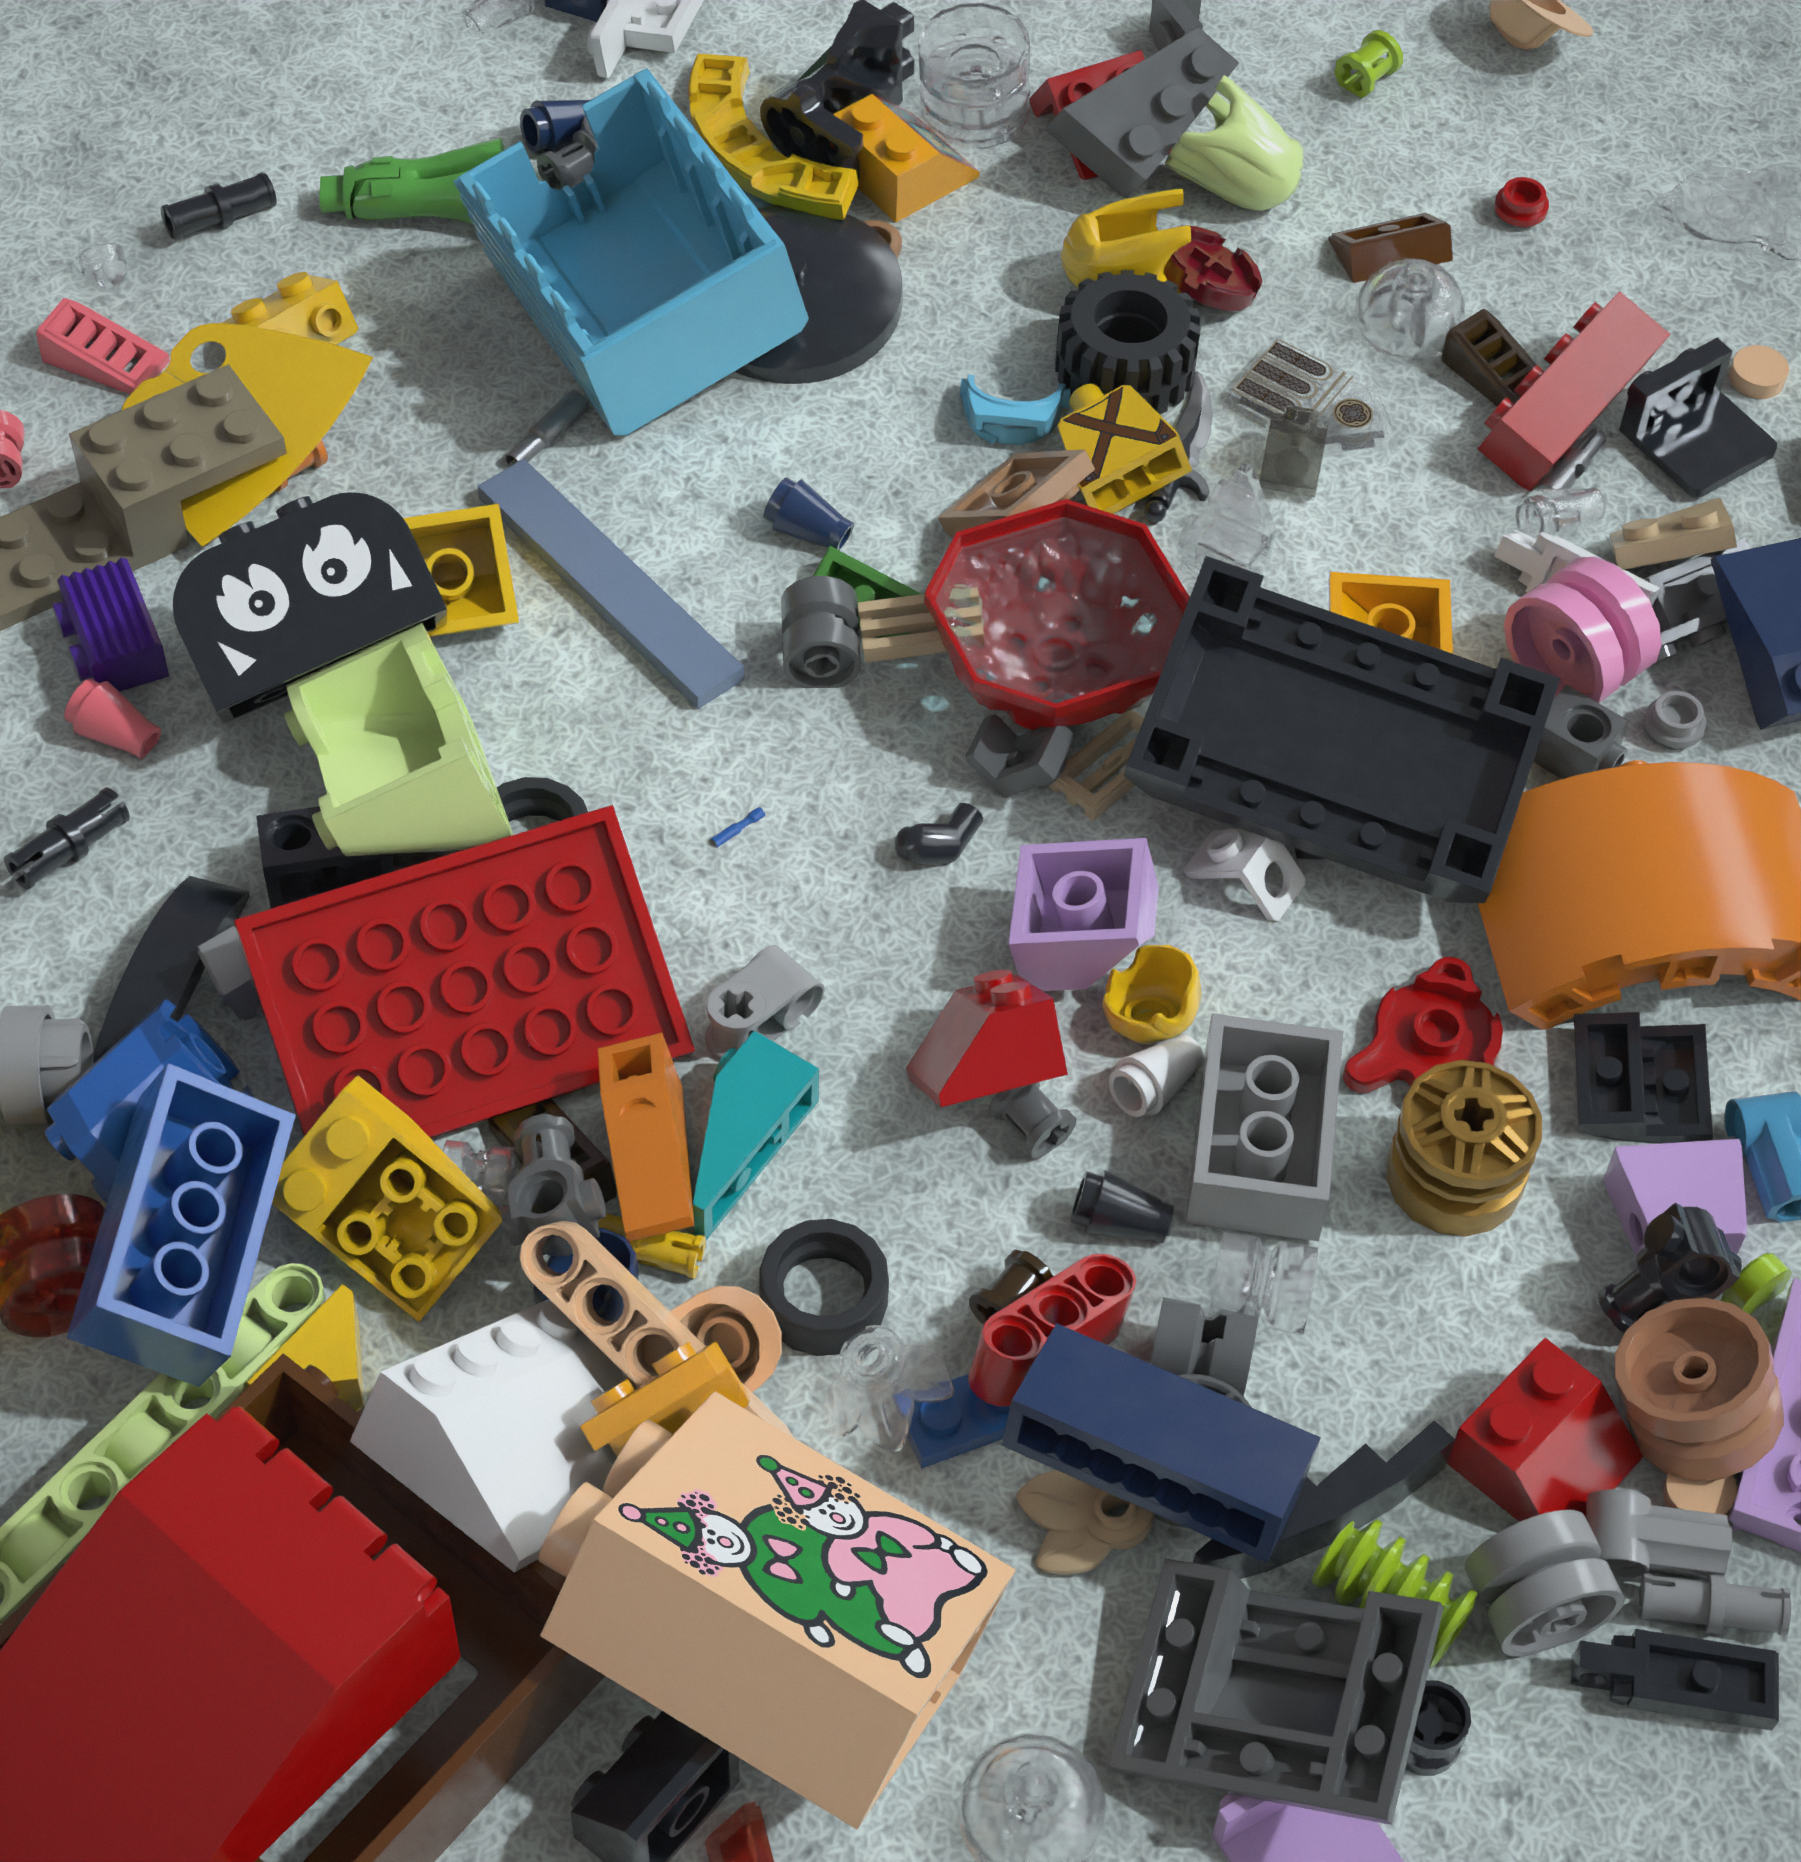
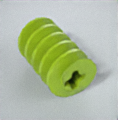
M1376 1519L1359 1531L1354 1528L1355 1521L1353 1520L1338 1534L1319 1562L1311 1582L1319 1589H1322L1339 1579L1334 1599L1341 1605L1346 1606L1362 1596L1359 1606L1362 1609L1365 1608L1369 1591L1440 1602L1444 1608L1429 1669L1433 1668L1448 1651L1468 1622L1474 1609L1478 1592L1471 1588L1455 1600L1451 1599L1448 1595L1454 1576L1452 1573L1446 1571L1429 1583L1424 1579L1430 1560L1429 1556L1422 1554L1408 1565H1405L1401 1562L1406 1544L1404 1538L1400 1536L1382 1548L1377 1544L1383 1525L1381 1521Z

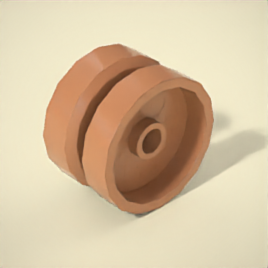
M1710 1298L1674 1300L1646 1312L1625 1331L1615 1352V1380L1621 1400L1626 1407V1418L1631 1435L1646 1460L1666 1474L1669 1473L1693 1481L1724 1479L1753 1467L1774 1448L1784 1425L1783 1398L1778 1378L1774 1373V1360L1769 1340L1754 1317L1731 1303Z

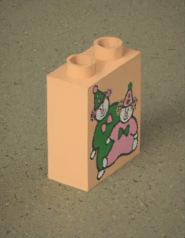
M714 1391L674 1434L649 1419L642 1422L618 1455L607 1476L603 1490L601 1491L590 1483L585 1482L565 1504L552 1525L538 1558L539 1562L566 1578L540 1636L858 1830L956 1684L1016 1569Z

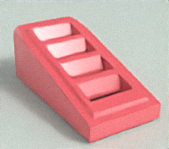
M67 298L61 300L36 332L43 362L130 395L143 381L157 377L170 362L169 354L92 309ZM89 341L93 342L88 349L84 348ZM112 350H116V353L109 361L105 360ZM133 357L140 359L129 373L124 371V368Z

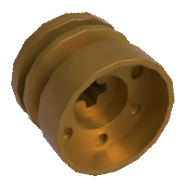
M1458 1060L1435 1065L1416 1078L1403 1099L1401 1114L1397 1120V1130L1392 1138L1387 1156L1386 1180L1395 1202L1413 1221L1441 1234L1471 1236L1492 1231L1509 1219L1523 1196L1529 1178V1171L1534 1164L1536 1153L1542 1141V1115L1533 1094L1514 1075L1489 1063Z

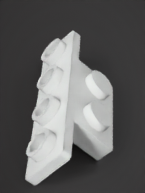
M607 0L606 8L598 22L590 27L587 38L588 52L591 56H594L597 75L609 78L626 47L675 53L704 0Z

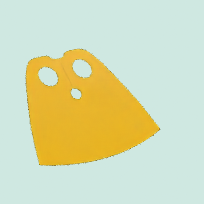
M229 323L203 324L191 329L171 351L169 366L159 376L143 381L124 402L122 410L207 374L198 372L192 367L190 362L191 355L201 344L216 342L221 344L226 351L225 361L219 368L229 364L284 437L287 454L180 501L186 529L201 547L217 538L222 532L228 530L256 508L307 458L332 427L364 377L373 356L325 341L275 330Z

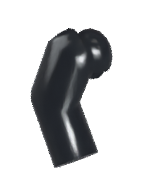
M959 803L945 824L919 823L903 827L895 837L896 852L902 859L912 860L917 864L953 863L960 857L983 823V816L976 807L968 803Z

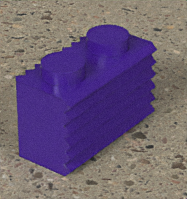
M120 557L116 563L108 561L105 566L97 564L93 570L85 568L81 573L73 571L69 577L65 575L59 577L57 582L62 601L52 603V607L62 637L66 638L74 635L77 644L70 646L69 651L80 682L87 679H93L98 683L108 681L120 692L169 677L163 645L128 559Z

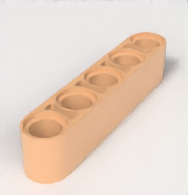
M559 1221L540 1226L529 1233L522 1243L520 1261L522 1270L529 1280L638 1387L659 1376L656 1370L649 1366L643 1357V1342L648 1335H662L669 1340L674 1350L687 1342L691 1343L696 1353L706 1347L603 1245L579 1224L570 1221ZM551 1235L561 1236L572 1247V1265L565 1273L555 1272L544 1261L543 1247ZM601 1284L612 1286L618 1290L623 1298V1314L616 1322L605 1321L597 1315L593 1308V1294ZM742 1383L750 1397V1403L744 1409L793 1437L787 1426Z

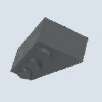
M1198 27L1063 108L1044 130L1119 195L1128 198L1150 177L1179 140L1180 136L1217 92L1215 88L1224 75L1229 77L1239 62Z

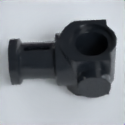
M1675 1202L1662 1214L1655 1217L1646 1227L1644 1234L1645 1247L1636 1256L1638 1267L1617 1285L1611 1283L1598 1293V1301L1606 1316L1621 1332L1625 1333L1646 1312L1674 1300L1717 1298L1740 1278L1742 1261L1737 1254L1730 1251L1723 1230L1716 1226L1714 1217L1707 1210L1699 1207H1683Z

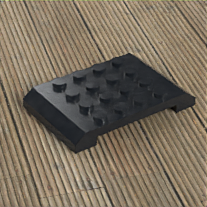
M1205 556L1127 762L1124 777L1152 798L1267 837L1268 839L1438 899L1454 903H1485L1490 895L1560 678L1504 658H1500L1496 669L1261 588L1264 575Z

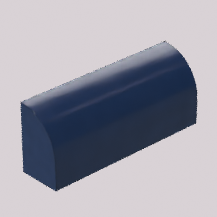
M1056 1323L1012 1399L1001 1446L1268 1563L1299 1496L1321 1437Z

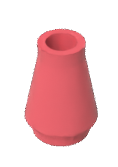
M93 679L85 680L72 694L64 712V718L73 724L75 734L129 752L139 759H143L151 751L161 736V728L150 722L108 681L98 683Z

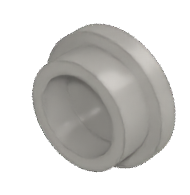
M1669 691L1662 694L1649 705L1644 723L1649 735L1658 743L1671 748H1687L1701 740L1706 729L1707 720L1703 706L1695 696L1684 691Z

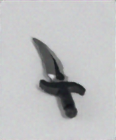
M1198 371L1194 373L1192 389L1186 408L1175 427L1192 471L1150 494L1144 507V516L1150 522H1161L1165 518L1166 510L1170 508L1179 487L1191 489L1196 493L1200 501H1206L1209 496V486L1206 480L1193 470V467L1200 464L1198 459L1199 452L1207 445L1211 434L1213 417L1211 395L1203 375Z

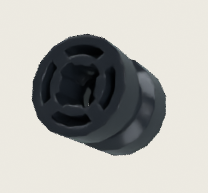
M1426 1680L1415 1726L1423 1741L1417 1737L1414 1730L1405 1770L1420 1776H1435L1447 1771L1456 1762L1471 1725V1711L1464 1696L1453 1686L1439 1680Z

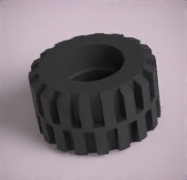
M1121 270V274L1113 275L1110 271L1098 274L1096 281L1087 278L1078 284V291L1071 290L1065 297L1064 306H1061L1055 356V372H1058V382L1066 384V389H1071L1070 397L1076 389L1086 384L1097 385L1104 395L1122 385H1127L1138 392L1159 414L1167 412L1169 402L1177 406L1184 399L1185 391L1187 392L1191 389L1201 326L1199 325L1201 317L1198 309L1192 308L1193 300L1187 293H1177L1178 285L1169 280L1161 282L1157 280V275L1145 272L1144 276L1136 275L1134 270Z

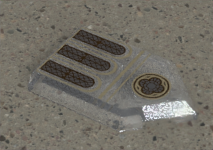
M1278 337L1274 339L1231 388L1222 408L1223 411L1318 459L1342 457V452L1348 450L1373 448L1374 452L1397 450L1398 447L1377 386Z

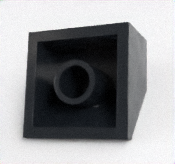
M661 1711L655 1719L647 1715L629 1732L622 1744L621 1750L623 1754L606 1773L601 1770L593 1772L575 1793L571 1802L573 1810L570 1812L573 1835L576 1840L603 1862H669L740 1782L739 1757L664 1711Z

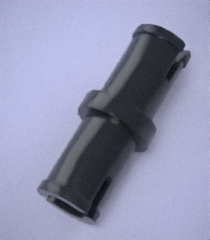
M261 172L254 177L224 187L215 183L206 186L203 194L170 205H162L161 216L167 233L172 239L177 240L181 236L214 225H218L220 229L233 225L234 218L267 207L276 206L277 198L270 178L266 173Z
M105 787L99 791V794L67 816L62 814L55 815L46 822L45 831L16 851L4 856V863L10 875H13L30 862H34L23 869V875L15 880L21 887L29 890L38 881L68 860H72L74 863L80 861L88 855V847L120 824L122 825L129 821L130 815L125 803L122 801L105 814H101L112 806L111 802L119 797L115 791Z

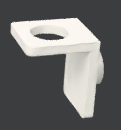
M1230 828L1211 832L1183 869L1185 875L1190 879L1240 878L1265 918L1269 921L1280 920L1306 883L1303 873L1283 843L1243 829ZM1273 861L1279 865L1283 874V886L1276 897H1272L1268 893L1264 882L1265 871Z

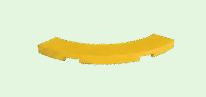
M697 54L691 69L688 85L692 124L739 187L774 205L831 219L844 220L858 187L856 170L813 162L794 154L788 158L773 149L772 141L763 135L750 119L748 120L745 114L743 96L745 84L750 73L747 57Z

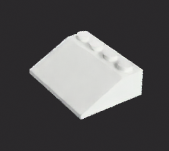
M548 1299L381 1371L350 1442L510 1570L516 1572L538 1560L542 1545L556 1518L570 1497L583 1483L588 1482L601 1491L603 1490L607 1476L617 1457L609 1443L594 1451L580 1426L597 1414L591 1401L623 1382L626 1378L621 1369Z

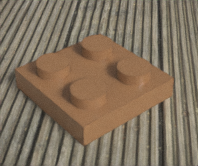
M1085 449L1014 453L937 518L944 531L949 536L954 537L958 531L1064 499L1069 500L1079 491L1077 484L1092 473L1095 468Z

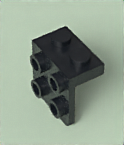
M1718 337L1696 349L1689 348L1683 351L1674 361L1653 372L1645 371L1640 374L1628 388V399L1619 431L1679 487L1688 495L1696 498L1707 495L1772 459L1777 449V442L1720 391L1733 351Z

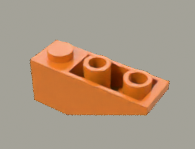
M659 1033L598 1048L600 1094L624 1232L628 1242L694 1226L684 1089L663 1034Z

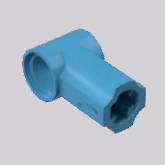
M1791 1091L1730 1099L1726 1103L1724 1113L1725 1130L1728 1137L1734 1136L1735 1139H1740L1742 1157H1746L1766 1218L1774 1219L1778 1223L1801 1220V1096L1798 1092Z

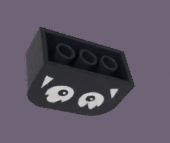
M356 492L335 494L315 503L312 502L310 496L301 497L276 510L278 519L255 528L253 522L248 521L222 532L218 536L221 544L202 552L186 566L174 590L173 616L178 632L223 724L289 696L286 685L421 622L427 633L447 625V607L410 528L403 517L391 505L377 497Z

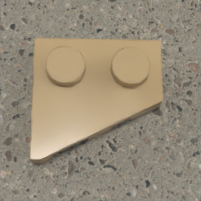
M1721 498L1712 499L1655 519L1631 521L1624 524L1622 530L1610 534L1616 566L1624 570L1737 548L1734 525Z

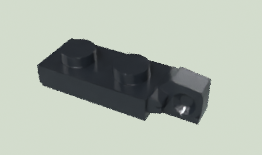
M1635 1629L1631 1636L1614 1635L1613 1639H1611V1645L1580 1641L1577 1649L1571 1656V1685L1610 1691V1702L1627 1705V1708L1771 1731L1779 1722V1653L1774 1650Z

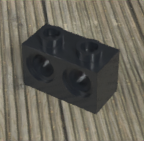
M320 806L256 816L262 867L270 909L395 871L392 854L345 856L339 846L328 850L312 818L313 814L321 811Z

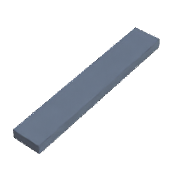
M525 459L520 460L478 485L479 500L485 505L499 504L502 522L697 709H700L745 680V667Z

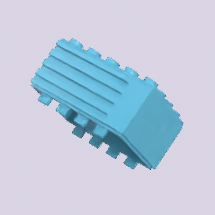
M648 68L641 70L582 105L597 148L594 152L595 162L592 171L583 175L584 180L577 186L570 188L569 185H566L562 188L563 190H557L550 187L546 181H538L521 141L453 181L455 187L460 192L459 196L463 205L468 210V216L477 229L475 231L484 246L483 249L486 256L614 435L625 436L802 332L809 319L784 243Z

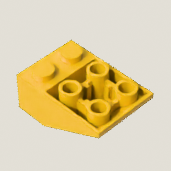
M360 1076L355 1077L340 1092L283 1162L272 1201L276 1208L418 1322L421 1321L502 1223L501 1211L407 1114Z

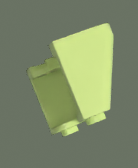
M422 622L286 685L293 707L292 710L284 713L286 722L300 747L310 743L317 756L327 794L318 798L321 811L313 814L312 818L328 850L339 846L345 856L466 850L513 835L474 723Z

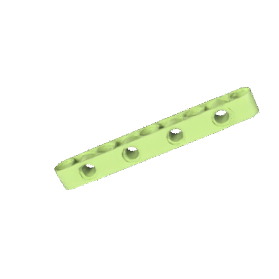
M290 1263L279 1266L266 1275L247 1294L231 1357L200 1387L160 1373L0 1527V1599H3L0 1604V1625L67 1562L116 1494L206 1413L213 1419L222 1413L248 1387L247 1381L326 1301L321 1277L314 1269L304 1264ZM298 1302L308 1304V1306L296 1312L283 1311L290 1304ZM193 1399H210L207 1404L200 1408L184 1409V1406ZM98 1496L109 1497L106 1503L97 1509H80L91 1498Z

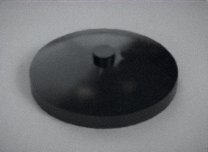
M780 205L758 208L757 210L785 245L809 319L802 332L734 372L766 382L802 384L838 377L867 362L891 338L901 316L903 305L902 275L898 260L891 247L873 228L849 214H846L844 220H839Z

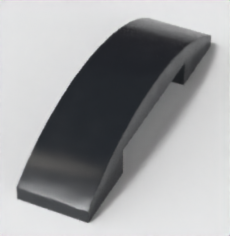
M189 876L172 892L145 931L121 978L93 1053V1064L165 999L176 1006L170 1018L176 1022L180 1020L206 968L198 954V951H200L198 946L234 926V920L239 919L250 897L249 891Z

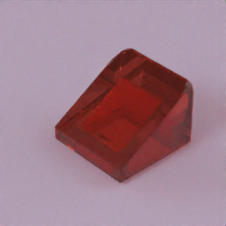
M756 1802L744 1804L705 1840L709 1862H774L761 1807L756 1806Z

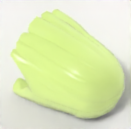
M1224 75L1215 89L1228 99L1230 104L1217 93L1206 104L1207 109L1213 114L1215 119V130L1206 133L1184 132L1179 138V143L1172 147L1165 165L1184 178L1240 207L1251 210L1274 208L1288 200L1297 190L1301 179L1300 171L1304 165L1303 147L1297 139L1288 137L1271 115L1237 84Z

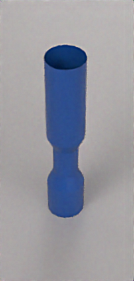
M757 807L748 813L746 818L738 823H733L710 839L714 840L718 848L739 834L749 824L765 817V812L761 807Z

